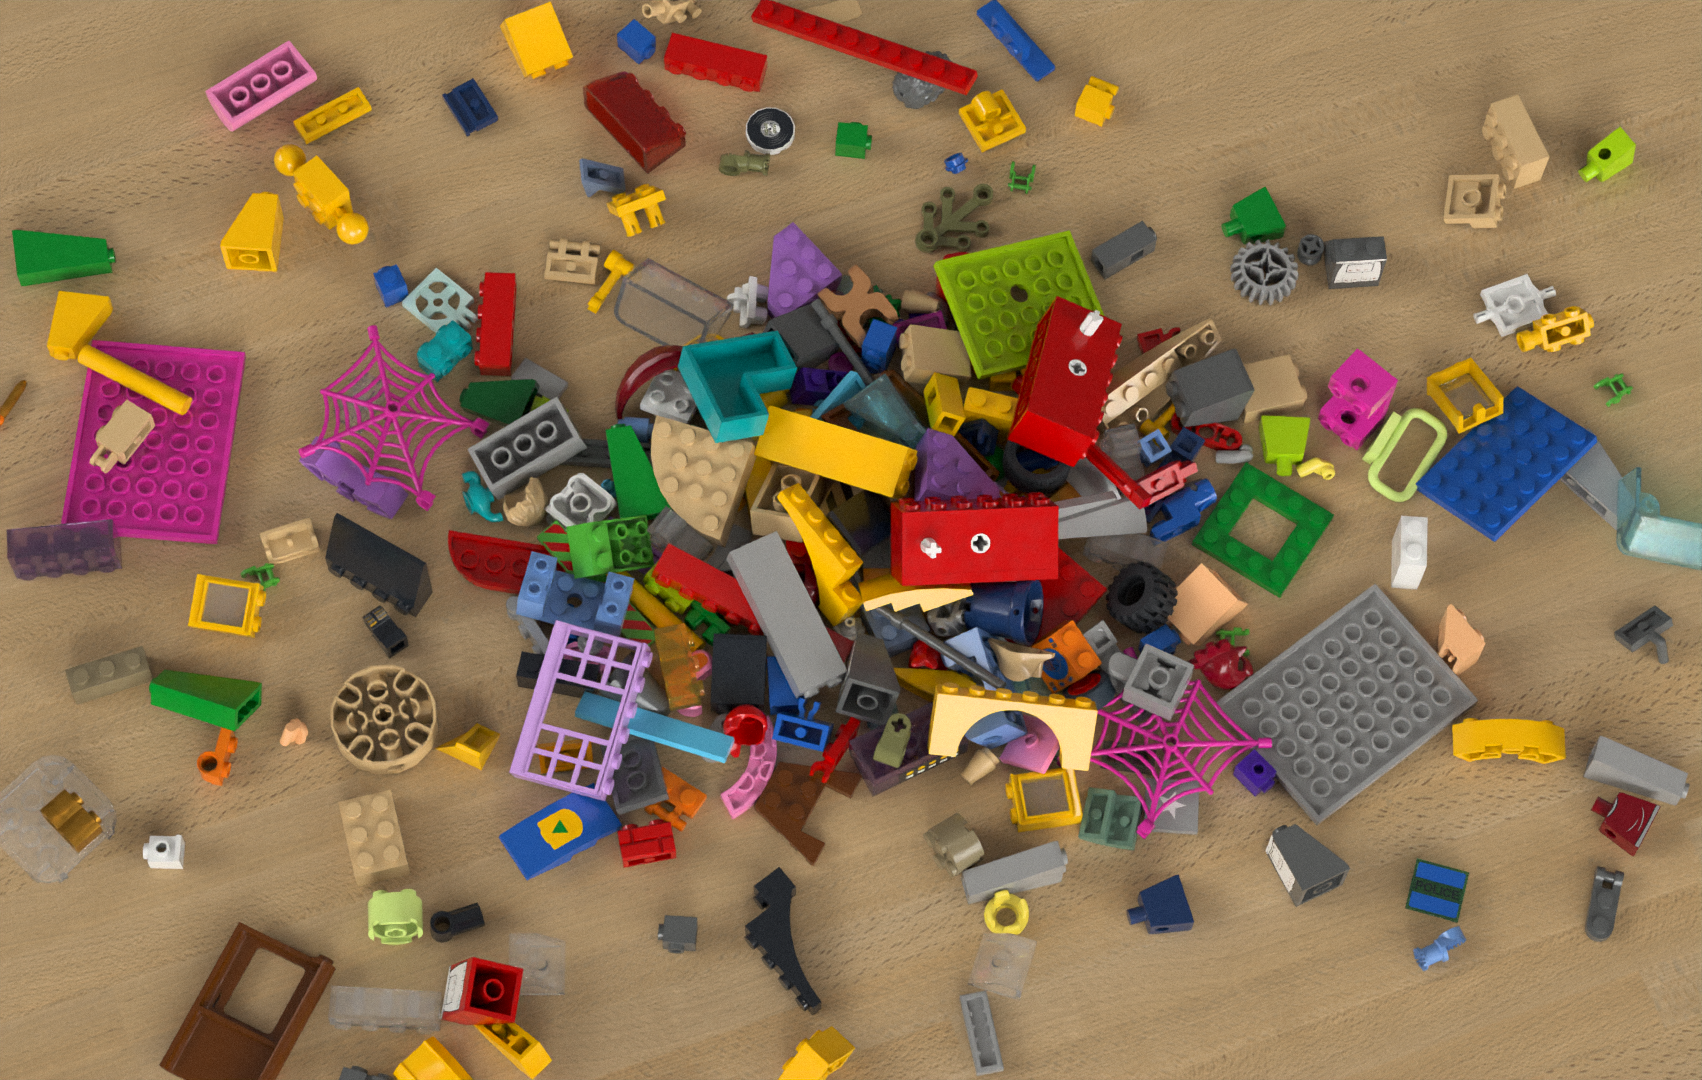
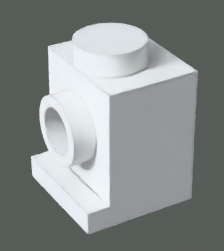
M182 835L150 836L149 843H144L143 858L148 859L147 862L150 868L183 869L185 842ZM158 848H166L164 852H158Z

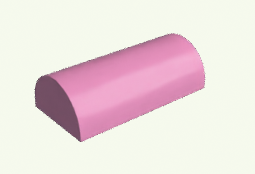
M287 41L205 92L220 120L233 132L317 81L316 72L293 44Z

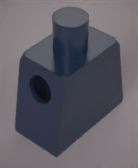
M1179 874L1139 892L1137 899L1139 906L1126 910L1129 924L1134 925L1145 922L1149 934L1192 930L1194 924Z

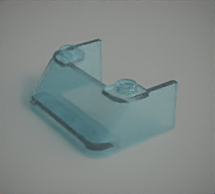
M1636 467L1618 481L1616 543L1618 549L1628 556L1702 570V524L1661 516L1658 500L1651 494L1641 492L1640 467Z

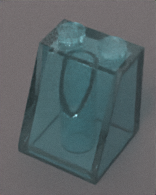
M883 374L843 403L845 408L863 426L896 444L915 450L917 444L927 431L902 391L886 374Z

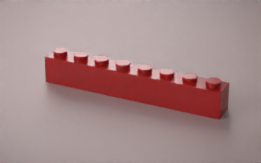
M668 543L651 575L658 585L665 588L671 587L679 591L678 594L681 597L700 602L705 610L712 613L718 612L724 615L728 622L747 627L752 635L765 636L737 579ZM825 626L844 663L854 641Z

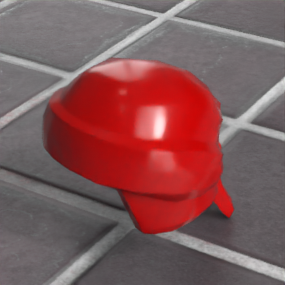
M744 704L735 707L724 720V734L734 737V744L730 751L734 758L739 757L741 745H758L764 742L765 733L768 729L767 718L763 711L754 705Z

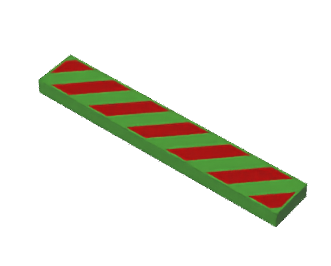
M556 520L537 536V540L553 557L557 558V562L568 574L574 575L567 531ZM598 575L584 578L606 583L607 576ZM629 602L621 634L626 639L647 643L648 646H651L660 638V635Z

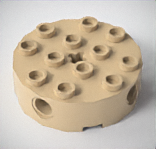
M396 665L370 666L352 674L344 682V686L338 691L330 707L331 729L341 754L356 768L376 775L398 774L416 766L431 751L439 732L436 702L427 683L412 672L405 671L404 668ZM383 718L388 719L387 721L382 722Z

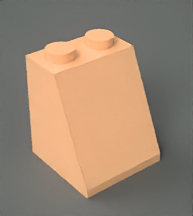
M1201 563L1176 588L1178 591V595L1175 597L1177 604L1173 606L1174 612L1172 616H1168L1166 624L1170 627L1175 625L1181 631L1178 634L1179 637L1187 645L1192 643L1193 645L1200 646L1248 604L1212 567Z

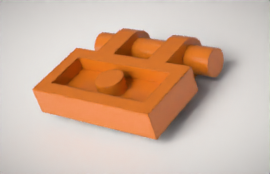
M662 767L669 799L664 800V802L672 806L674 810L669 812L660 806L663 801L643 808L651 816L654 814L665 822L670 821L672 828L674 827L682 832L687 825L685 821L680 819L682 814L692 819L707 799V795Z

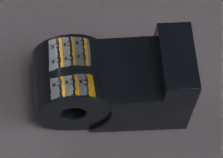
M379 605L362 616L365 625L389 659L409 646L405 633L401 628L397 627L382 606Z

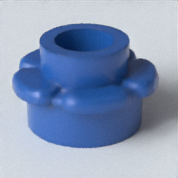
M962 152L949 156L944 160L946 171H952L953 174H957L965 170V163L968 162V158H964Z

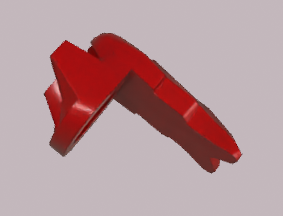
M921 640L913 644L908 663L909 668L922 669L920 666H927L934 670L947 671L948 668L942 662L940 652Z

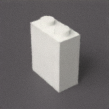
M1401 516L1392 539L1391 588L1417 590L1427 567L1428 518Z

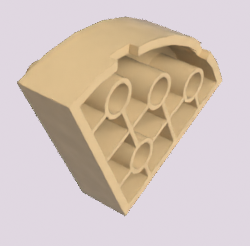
M656 415L651 438V459L654 475L661 493L677 517L691 530L705 540L725 548L757 458L754 455L756 449L754 443L741 439L715 443L709 430Z

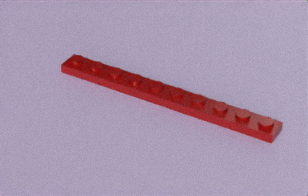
M761 0L751 15L752 21L757 24L966 96L978 77L977 70L772 0Z

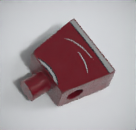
M1619 792L1613 803L1598 796L1591 811L1604 817L1599 831L1628 854L1634 856L1661 806Z

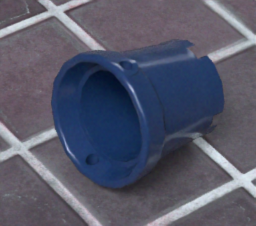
M1040 580L970 584L973 595L966 597L965 602L970 603L969 611H964L965 625L968 631L978 627L993 636L1012 639L1020 645L1031 646L1035 643L1043 617L1044 597ZM1035 607L1038 608V613L1034 612Z

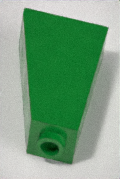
M12 230L16 271L21 287L113 273L112 263H116L114 248H109L106 239Z
M615 424L610 427L611 429H606L620 518L646 515L647 521L673 517L672 508L660 491L653 468L632 426Z
M164 669L156 678L151 680L149 692L151 693V705L236 731L261 706L262 683Z

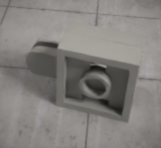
M1145 644L1138 660L1121 652L1115 653L1110 658L1108 673L1111 677L1126 683L1122 700L1171 721L1192 677L1194 665Z

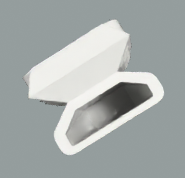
M578 473L569 479L567 486L560 493L555 494L551 498L550 504L544 510L549 513L546 517L549 525L557 520L567 531L566 527L602 521L617 505V502L611 494L587 475Z

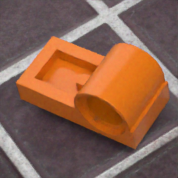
M221 727L215 752L206 751L197 759V767L201 777L211 784L222 786L224 778L229 777L231 770L230 755L236 752L238 738L235 737L232 730ZM209 763L217 764L214 770H204L205 766Z

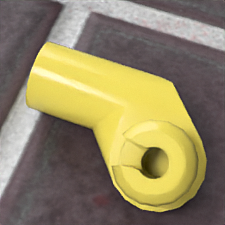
M1314 457L1295 467L1301 478L1313 472L1323 476L1325 480L1332 479L1335 475L1334 466L1331 462L1318 457Z

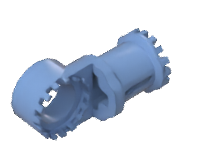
M1457 926L1443 932L1429 946L1422 949L1417 947L1413 950L1415 959H1418L1416 962L1419 963L1418 966L1423 971L1428 970L1430 965L1441 960L1443 962L1448 961L1447 951L1454 949V945L1458 947L1457 944L1462 945L1461 942L1464 943L1466 941L1460 927Z

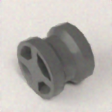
M1314 234L1304 236L1300 240L1297 251L1299 261L1308 266L1317 264L1321 260L1324 250L1323 240Z

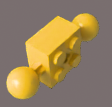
M294 144L281 146L275 153L274 165L281 174L294 176L295 183L293 185L298 192L296 197L304 208L308 206L313 211L312 215L320 225L324 224L329 230L336 226L337 234L343 242L354 245L365 240L369 232V225L364 216L353 212L348 188L317 155L306 163V155L300 147Z

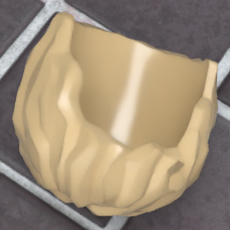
M531 477L528 486L522 492L504 496L503 510L507 520L512 524L529 527L539 523L544 518L547 512L544 509L548 506V496L538 478Z

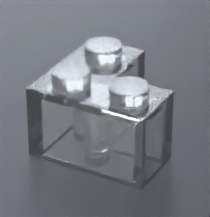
M1135 423L1105 430L1103 440H1100L1101 450L1132 479L1137 480L1145 476L1139 457L1142 446ZM1117 488L1119 494L1124 495L1119 488Z
M665 506L647 529L651 536L649 541L661 553L664 552L668 543L704 562L714 549L708 540L693 530L683 518L667 506Z

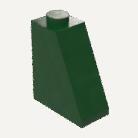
M534 379L470 382L468 388L463 389L459 402L465 412L506 427L530 412L540 385Z

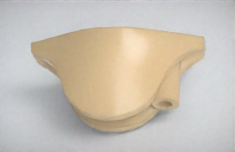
M993 638L988 639L990 647L997 656L998 667L1001 673L1012 681H1023L1031 677L1041 678L1043 663L1055 656V653Z

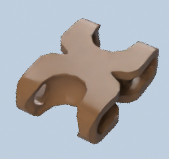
M853 265L848 269L850 279L853 282V288L848 294L843 296L835 295L828 288L822 289L817 294L828 312L833 314L837 320H842L847 335L859 348H862L866 337L863 326L868 319L880 317L889 325H892L899 320V317L894 307L882 293H874L870 278L858 265Z

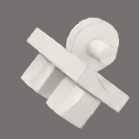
M750 276L748 283L743 284L742 288L736 287L734 293L727 296V304L733 306V312L740 313L741 328L747 329L751 323L763 324L767 319V309L757 307L756 301L764 303L767 300L769 287L757 284V277Z

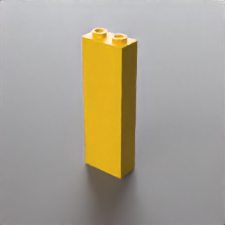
M769 405L767 424L764 434L759 437L754 455L899 500V498H903L909 489L908 479L910 473L917 463L916 450Z

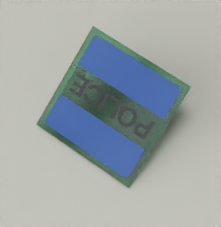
M1417 858L1405 909L1458 923L1469 872Z

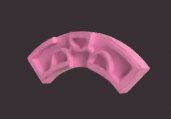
M769 715L766 716L768 729L765 733L764 742L758 745H750V758L745 772L732 787L720 794L732 819L743 814L758 801L774 772L777 758V742L772 739L774 727Z

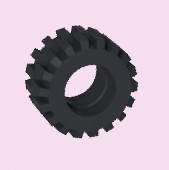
M1137 561L1136 564H1128L1127 568L1123 567L1120 570L1118 576H1114L1112 579L1114 580L1113 583L1109 584L1107 589L1109 593L1106 595V600L1108 601L1106 607L1110 611L1109 614L1136 633L1141 634L1144 632L1147 634L1151 633L1152 629L1155 631L1159 629L1162 623L1165 624L1168 621V616H1172L1174 612L1173 606L1177 604L1175 597L1178 595V591L1175 589V582L1148 562Z

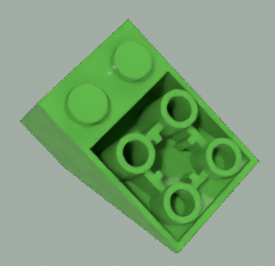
M646 515L589 522L566 527L575 579L605 575L608 572L617 573L654 566Z

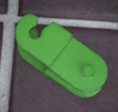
M1012 161L1009 175L1012 183H1008V187H1011V192L1015 188L1025 190V193L1028 194V190L1032 189L1029 183L1034 180L1036 165L1032 166L1031 174H1028V177L1016 175L1014 171L1015 161ZM1015 179L1026 180L1027 184L1023 185L1014 182Z
M1623 373L1615 374V377L1612 379L1606 377L1594 385L1595 390L1599 389L1600 386L1601 388L1610 386L1616 394L1615 397L1606 403L1607 407H1610L1612 403L1620 402L1625 394H1631L1630 391L1633 387H1628L1622 379ZM1618 382L1623 390L1619 392L1613 385L1614 383Z
M266 563L257 569L256 566H253L240 573L242 578L247 577L246 574L258 576L260 584L264 586L263 591H266L265 589L268 587L276 586L280 582V578L275 577L272 572L274 568L272 563ZM267 572L269 580L264 582L261 574Z
M1236 627L1233 628V631L1224 629L1216 631V636H1219V640L1231 637V644L1234 646L1235 635L1246 636L1250 634L1249 629L1242 631V628ZM1247 649L1243 655H1250V650Z

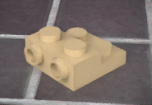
M1499 174L1449 175L1443 217L1445 224L1470 223L1472 228H1497V222L1503 220V207L1500 206V199H1505L1506 185L1502 184Z

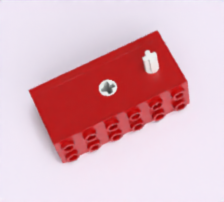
M1056 296L1037 324L1008 440L1071 467H1074L1079 459L1083 460L1086 457L1089 445L1094 446L1099 436V431L1096 429L1104 416V412L1101 409L1109 395V392H1106V388L1110 385L1113 378V373L1110 371L1117 361L1118 354L1115 351L1118 349L1123 337L1120 335L1121 323L1101 315L1097 310L1091 311Z
M1040 492L1028 493V497H1018V494L1006 493L1002 495V498H992V495L988 494L977 495V499H967L966 496L961 495L951 496V500H941L940 497L935 496L925 497V501H915L914 498L908 497L899 498V502H891V575L902 586L1058 579L1059 506L1051 501L1050 498L1044 496V493Z

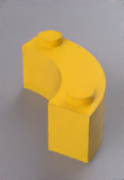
M1467 718L1463 720V723L1452 725L1453 755L1468 762L1500 758L1501 753L1518 754V759L1532 760L1542 764L1566 759L1565 730L1554 725L1553 721L1523 719L1478 720L1476 718Z

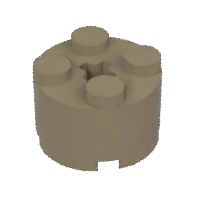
M955 813L923 834L927 844L931 848L933 847L936 853L933 858L937 866L941 870L946 868L951 877L959 875L962 871L969 869L984 859L981 857L984 855V851L977 835L973 830L969 831L964 827L968 822L958 813Z

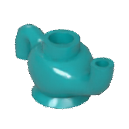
M475 471L462 473L464 483H469L470 485L467 492H462L469 513L472 515L476 512L490 522L503 521L501 512H491L490 503L494 502V496L488 487L484 488L481 485L479 474Z

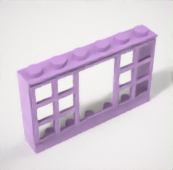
M556 620L509 773L519 779L605 801L607 795H611L614 788L612 777L614 770L619 769L622 761V754H620L622 744H626L629 738L630 729L627 727L630 718L633 719L637 711V703H635L637 694L641 693L644 688L645 678L643 674L645 667L649 668L652 661L653 653L650 652L651 649L647 643ZM570 634L588 638L584 653L566 649ZM594 640L612 644L608 659L590 655ZM618 646L636 651L632 665L614 661ZM564 654L582 659L576 677L559 673ZM588 660L606 665L601 683L582 679ZM611 667L630 671L625 689L606 685ZM556 678L623 695L609 740L543 723ZM541 729L559 733L554 752L536 748ZM565 735L583 740L578 759L560 754ZM589 742L607 746L602 765L584 760ZM534 753L552 758L546 776L528 772ZM557 760L576 764L570 783L552 778ZM582 766L600 770L595 789L576 785Z

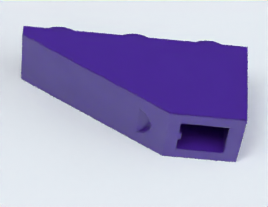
M801 368L795 374L790 389L792 404L814 406L818 400H825L849 372Z

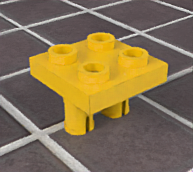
M643 184L635 188L636 192L626 195V192L617 194L612 197L613 201L606 203L610 213L621 217L627 237L634 236V233L639 234L642 232L635 214L637 210L644 208L650 228L665 223L658 202L666 200L662 189L653 185Z

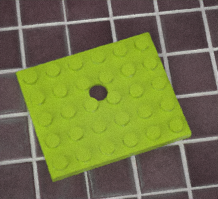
M1070 230L939 260L933 265L978 380L1026 368L1037 324L1056 296L1091 311L1097 310L1104 316ZM1017 286L1021 290H1026L1028 294L1027 301L1018 302L1014 300L1010 293L1011 287Z

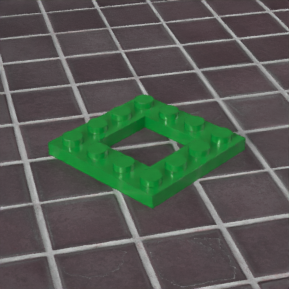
M1246 462L1193 539L1192 546L1278 598H1281L1333 520L1334 514ZM1253 499L1296 524V527L1273 561L1230 536V533Z

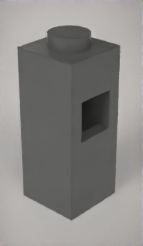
M1141 221L1092 250L1091 262L1102 277L1107 279L1154 252L1157 241L1156 233L1151 227H1147Z

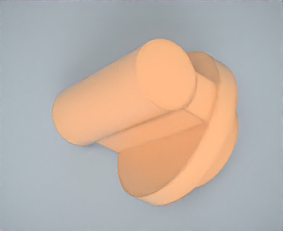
M298 718L291 719L284 728L280 744L288 746L294 741L298 745L305 743L308 736V729L305 723L301 722Z

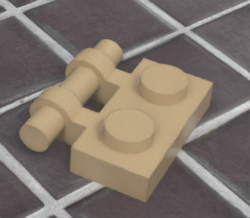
M560 238V240L550 239L549 249L558 250V253L548 252L544 273L545 279L595 284L598 257L589 256L590 254L600 255L601 245L591 244V241L583 240V243L569 241L567 238ZM567 252H579L581 255L567 254Z

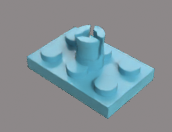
M850 370L825 400L820 399L814 404L818 408L813 409V414L810 417L823 421L821 415L867 390L858 372ZM873 403L848 417V420L859 430L878 409L876 403Z

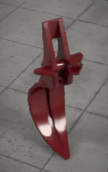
M751 332L743 336L753 335L754 333ZM663 345L654 347L639 356L627 369L616 393L615 413L617 420L622 419L625 405L640 386L651 378L678 367L683 346Z

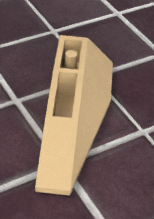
M1209 318L1175 335L1137 357L1113 374L1112 381L1106 388V392H1109L1108 399L1101 409L1104 412V416L1100 425L1097 426L1112 445H1118L1137 431L1145 420H1152L1167 404L1171 397L1167 395L1165 385L1174 370L1206 359L1222 341L1213 320Z

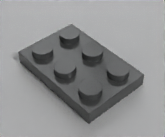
M629 734L627 743L622 744L621 747L622 761L618 770H614L612 777L614 780L612 796L618 815L669 799L655 742ZM600 744L602 756L604 759L607 746Z

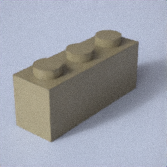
M143 646L65 670L72 695L77 704L145 684L153 679Z

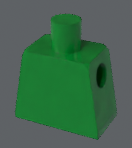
M1266 187L1235 203L1230 212L1231 220L1221 224L1226 238L1239 234L1244 245L1248 244V242L1255 244L1258 239L1260 242H1265L1268 239H1280L1284 236L1286 224Z

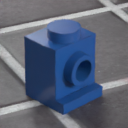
M1167 624L1140 639L1138 650L1141 653L1145 644H1148L1173 655L1176 652V646L1181 643V639L1174 629L1170 630Z

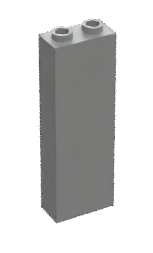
M775 531L730 551L726 560L764 635L767 636V641L796 699L802 696L808 699L820 692L819 688L826 685L832 688L842 683V678L847 673V669L778 532Z

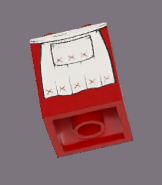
M471 957L451 965L448 972L441 1020L463 1025L515 1023L524 969L476 957Z

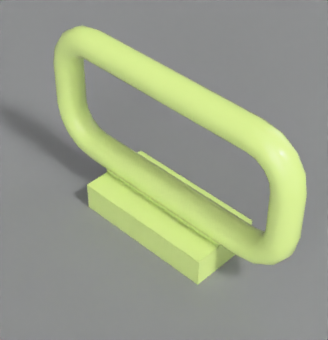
M1421 408L1409 409L1402 416L1393 411L1362 458L1368 464L1372 463L1368 471L1370 485L1377 492L1394 502L1409 500L1417 490L1416 483L1428 472L1446 442L1447 429L1444 423ZM1413 418H1419L1436 430L1437 438L1405 490L1397 492L1382 483L1378 478V473Z

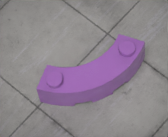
M317 436L312 441V445L316 444L318 440ZM337 441L326 445L342 450L340 443ZM317 449L314 454L306 458L301 457L299 460L321 481L325 480L331 485L337 486L336 492L352 502L356 499L361 504L368 506L367 510L389 519L394 517L409 495L401 486L392 483L371 482L367 486L365 484L366 478L360 468L348 457L331 450ZM363 465L364 469L368 473L369 468ZM374 472L373 478H389L400 481L393 476L386 477L377 472Z

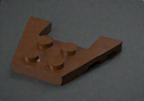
M779 762L755 805V811L780 833L796 851H799L810 865L815 866L825 847V843L802 832L807 820L826 787L851 799L862 779V775L834 770L830 773L829 780L823 783L821 782L824 775L822 771H816L813 776H810L811 766Z

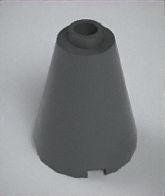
M631 651L621 663L632 665L635 653ZM645 667L643 674L645 678L644 688L641 693L637 694L635 703H637L638 708L668 716L673 710L669 706L672 700ZM616 668L606 685L625 689L630 671ZM601 689L598 691L606 698L621 702L623 695Z

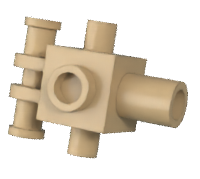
M652 0V2L645 3L642 6V13L646 18L656 16L663 24L674 21L684 22L687 17L684 14L685 11H688L692 18L698 17L702 12L700 7L695 5V0Z

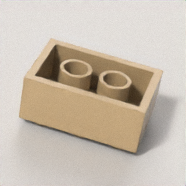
M1519 95L1491 103L1482 126V133L1484 138L1489 140L1492 145L1493 156L1496 161L1500 162L1505 180L1510 182L1513 189L1541 180L1550 156Z
M774 462L750 510L752 534L766 536L777 531L781 539L802 542L803 539L795 523L777 496L782 490L799 483L819 507L826 492L825 477Z
M391 790L338 802L358 887L411 874Z

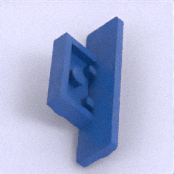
M992 0L977 10V16L1035 81L1041 80L1055 70V65L997 0Z

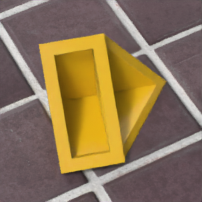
M476 723L469 731L435 749L482 770L500 737V733Z

